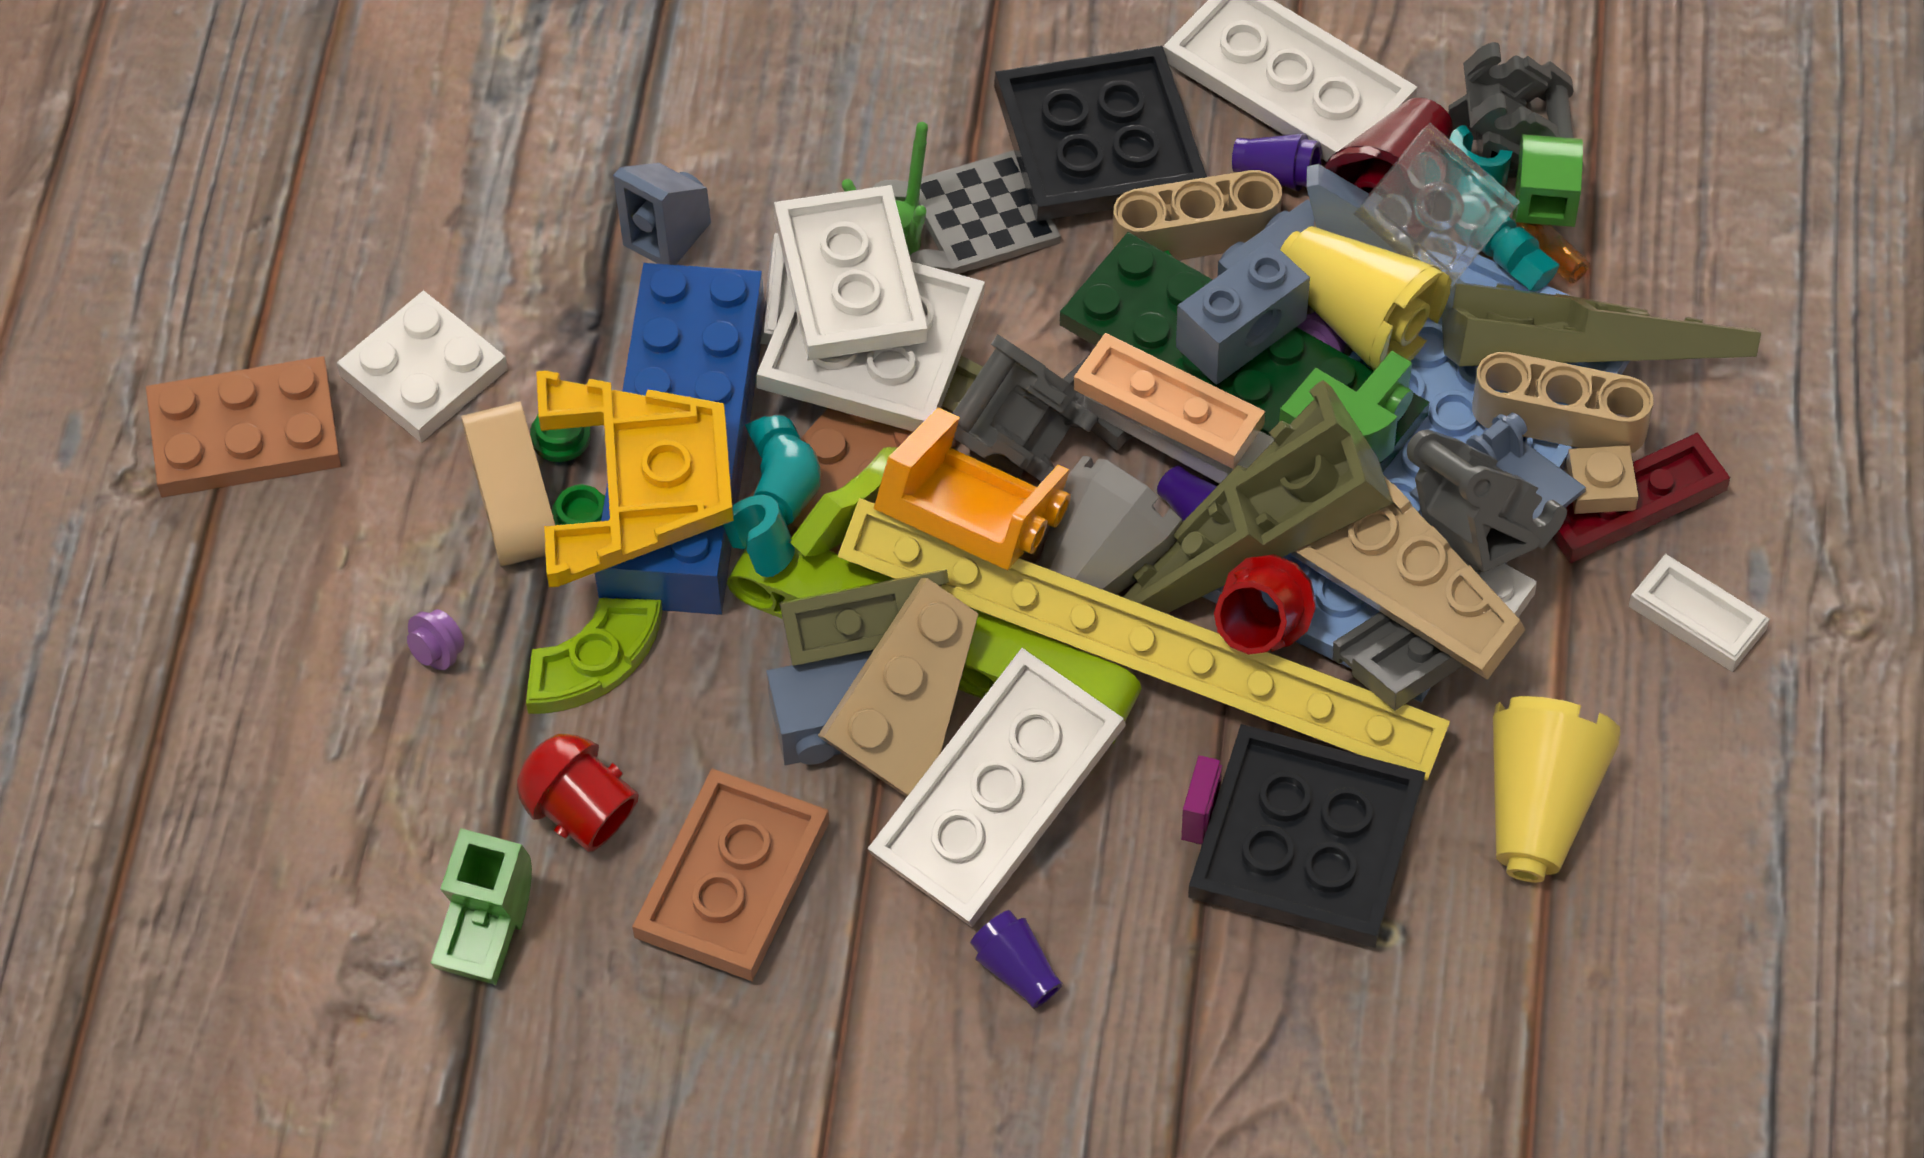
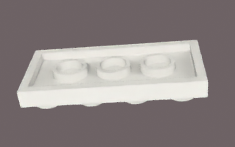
M1208 0L1163 46L1169 65L1281 134L1305 133L1308 136V140L1319 141L1322 159L1328 161L1333 154L1406 101L1417 96V86L1274 0Z
M1021 648L867 849L877 860L970 927H973L1126 726L1124 718Z

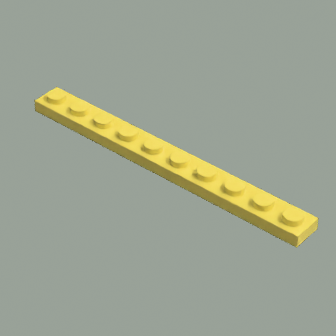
M862 498L858 500L837 556L839 558L895 579L947 569L949 582L940 587L971 608L1361 756L1426 772L1424 780L1428 781L1450 720L1407 704L1394 711L1368 689L1270 652L1248 655L1231 648L1217 632L1019 558L1007 571L873 509L875 505L873 502Z

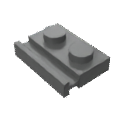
M1381 612L1333 642L1332 659L1338 664L1344 661L1352 668V676L1394 711L1464 666Z

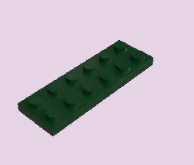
M1130 232L1126 233L1060 311V326L1095 346L1102 336L1107 333L1264 410L1265 423L1260 431L1270 437L1269 432L1279 423L1280 408L1315 368H1318L1356 392L1374 372L1362 363L1295 327L1216 385L1176 348L1178 305L1213 279ZM1413 393L1408 409L1397 421L1394 451L1383 461L1379 462L1382 472H1384L1428 416L1430 402Z

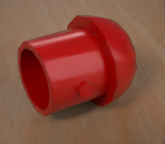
M1275 554L1246 558L1228 573L1222 594L1219 595L1214 610L1217 632L1231 648L1248 655L1264 653L1269 650L1274 652L1292 645L1308 631L1316 609L1312 581L1297 563ZM1261 591L1267 593L1277 604L1278 610L1267 605L1263 600Z
M556 734L538 745L525 760L517 779L519 799L533 820H541L547 816L557 825L553 830L563 839H567L570 836L585 850L592 852L605 844L619 830L636 806L639 794L620 778L623 773L615 764L612 763L607 767L597 759L598 744L574 734Z

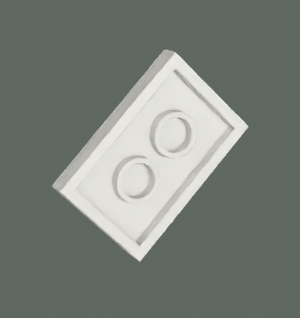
M892 185L774 202V219L808 361L927 343L928 327Z

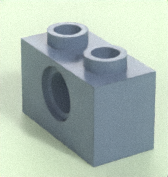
M1270 240L1266 241L1178 305L1176 348L1216 385L1307 319L1310 277Z

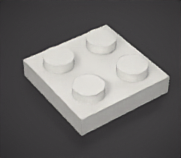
M424 290L337 362L340 377L421 443L508 370L505 355Z

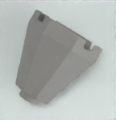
M1082 456L1069 473L1063 490L1071 494L1066 513L1056 528L1050 527L1038 565L1117 595L1137 581L1133 575L1145 563L1154 565L1177 541L1173 535L1181 525L1182 519L1171 508L1162 517L1153 506L1159 497L1147 485L1113 463L1099 458L1094 464L1091 457Z

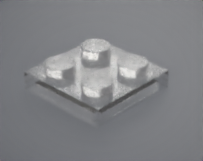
M1429 123L1420 131L1353 214L1398 254L1439 267L1442 272L1450 276L1451 287H1453L1520 201L1435 126Z

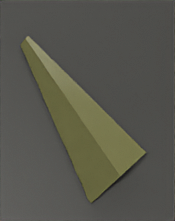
M1324 380L1317 383L1309 391L1314 400L1290 424L1280 421L1269 432L1274 441L1248 468L1237 465L1181 523L1173 535L1177 541L1154 565L1145 563L1133 575L1138 582L1123 596L1124 598L1161 612L1169 613L1224 586L1228 573L1246 558L1272 554L1284 557L1393 504L1377 455L1328 383Z

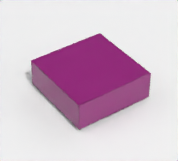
M1198 755L1183 807L1181 840L1201 845L1203 843L1221 787L1222 765H1220V760Z

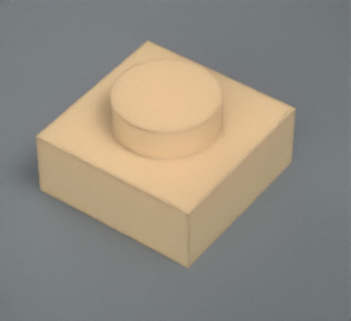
M1630 445L1568 450L1566 461L1568 474L1586 487V491L1572 502L1574 514L1636 510L1638 491Z

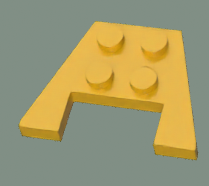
M536 371L538 416L541 431L604 425L610 519L608 521L544 526L546 572L549 588L562 586L734 521L724 403L649 389L646 395L612 390L611 382L589 379L587 385L561 380L560 373Z

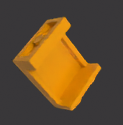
M938 407L888 457L873 509L1008 571L1024 552L1033 554L1036 551L1048 525L1056 528L1061 522L1071 498L1070 493L1063 491L1070 469L1058 464L1036 487L954 450L951 446L960 417Z

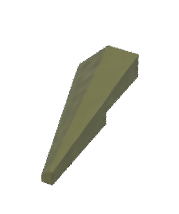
M1447 274L1451 278V289L1441 316L1444 355L1458 366H1479L1481 360L1496 352H1511L1561 363L1757 357L1761 332L1753 328L1745 327L1743 329L1705 324L1703 319L1685 317L1684 321L1652 317L1647 309L1557 293L1552 295L1515 290L1514 286L1497 283L1496 287L1469 284L1460 280V276Z

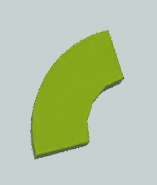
M884 447L858 476L854 477L842 488L824 494L792 536L790 543L805 557L821 554L841 544L859 498L875 503L888 457L898 447Z
M599 598L593 618L580 633L557 646L532 649L526 698L528 714H546L579 707L602 697L625 681L643 662L656 639L663 612L661 600Z

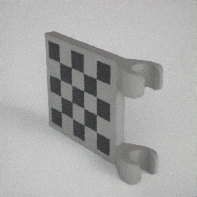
M1014 150L922 177L919 205L924 206L927 210L925 224L939 250L923 249L916 251L910 255L911 262L960 274L1060 244L1061 235L1052 219L1036 222ZM884 180L873 186L892 185L895 200L904 201L906 199L908 181Z

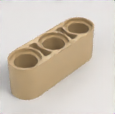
M1248 170L1127 191L1118 197L1114 204L1113 249L1126 233L1130 232L1163 252L1169 250L1172 257L1177 260L1225 253L1235 243H1245L1265 229L1268 222L1281 212L1282 187L1278 179L1270 173L1261 170Z
M1496 352L1481 360L1476 372L1472 400V413L1475 419L1486 428L1492 426V420L1499 414L1507 416L1513 412L1518 414L1527 426V432L1522 435L1523 437L1577 448L1630 445L1631 453H1635L1640 449L1646 440L1653 408V394L1649 387L1639 379L1511 352ZM1495 390H1503L1509 393H1500ZM1555 402H1563L1568 405H1560ZM1615 414H1621V415H1625V416H1628V417H1620V416H1617V415H1615Z
M521 402L462 415L461 419L500 566L546 556L544 526H554L555 523Z

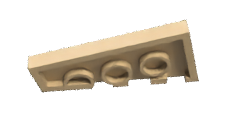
M1385 476L1384 478L1393 504L1291 553L1299 561L1487 680L1525 631L1521 620L1473 568L1470 565L1468 566L1450 547L1447 540L1419 514L1407 497Z

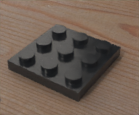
M1162 45L995 71V92L1036 222L1114 209L1117 198L1127 191L1207 177Z
M1241 724L1189 883L1188 898L1376 948L1423 789L1426 772Z

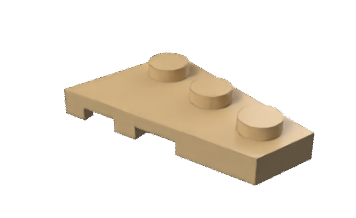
M921 578L818 734V737L907 797L941 753L979 613L929 578Z

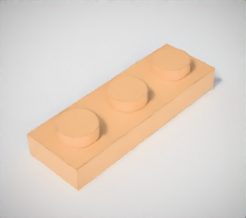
M1107 333L1102 336L1074 376L1075 391L1232 469L1237 466L1265 423L1264 410Z

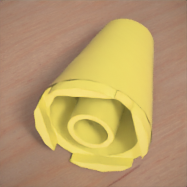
M1314 226L1306 228L1301 233L1299 231L1293 232L1280 249L1310 277L1308 305L1373 371L1376 370L1391 351L1411 361L1427 341L1418 335L1427 318L1438 323L1450 295L1451 278L1442 272L1439 267Z
M1512 697L1509 709H1505L1501 702L1496 704L1493 715L1496 859L1501 864L1507 866L1506 873L1509 876L1518 880L1537 883L1543 882L1545 875L1556 874L1560 871L1619 746L1620 726L1610 717L1599 713L1596 724L1579 717L1581 705L1546 697Z

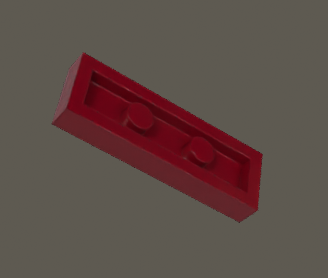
M1698 432L1633 462L1638 491L1636 510L1574 514L1573 503L1566 507V518L1552 538L1570 564L1728 490L1731 477Z

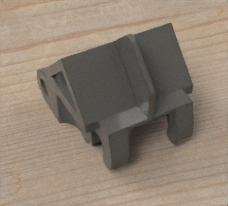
M1491 42L1479 48L1463 63L1467 94L1449 105L1448 114L1453 122V131L1462 125L1468 127L1473 135V140H1476L1478 156L1494 158L1498 155L1499 150L1513 151L1508 178H1516L1522 134L1574 138L1569 98L1574 92L1573 81L1568 74L1551 61L1540 65L1529 56L1521 58L1515 55L1506 63L1499 64L1501 62L1500 45L1496 42ZM1537 97L1545 101L1548 120L1524 107L1527 105L1526 103Z
M997 334L991 343L995 350L952 413L960 417L954 439L1009 475L1019 479L1023 472L1026 471L1042 482L1055 468L1050 457L1070 427L1083 428L1090 432L1099 417L1072 399L1077 392L1074 390L1073 385Z
M1432 430L1417 432L1408 443V459L1420 468L1415 476L1422 517L1431 526H1434L1447 540L1450 547L1475 572L1491 570L1537 547L1544 549L1562 526L1567 515V509L1555 500H1549L1545 503L1542 513L1533 519L1534 510L1542 501V497L1536 493L1538 487L1525 481L1518 475L1504 472L1496 466L1498 460L1456 438Z

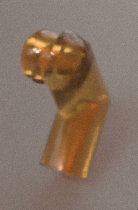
M1515 222L1517 227L1524 228L1539 241V248L1559 264L1557 272L1570 284L1577 282L1585 275L1589 269L1590 261L1551 225Z

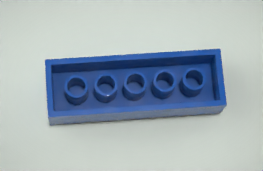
M643 263L622 391L646 395L649 389L724 403L732 505L739 501L748 431L745 424L750 423L761 349L760 342L765 306L762 271ZM608 481L601 521H608L610 519ZM723 525L594 573L598 597L661 600L663 611L722 615L732 549Z

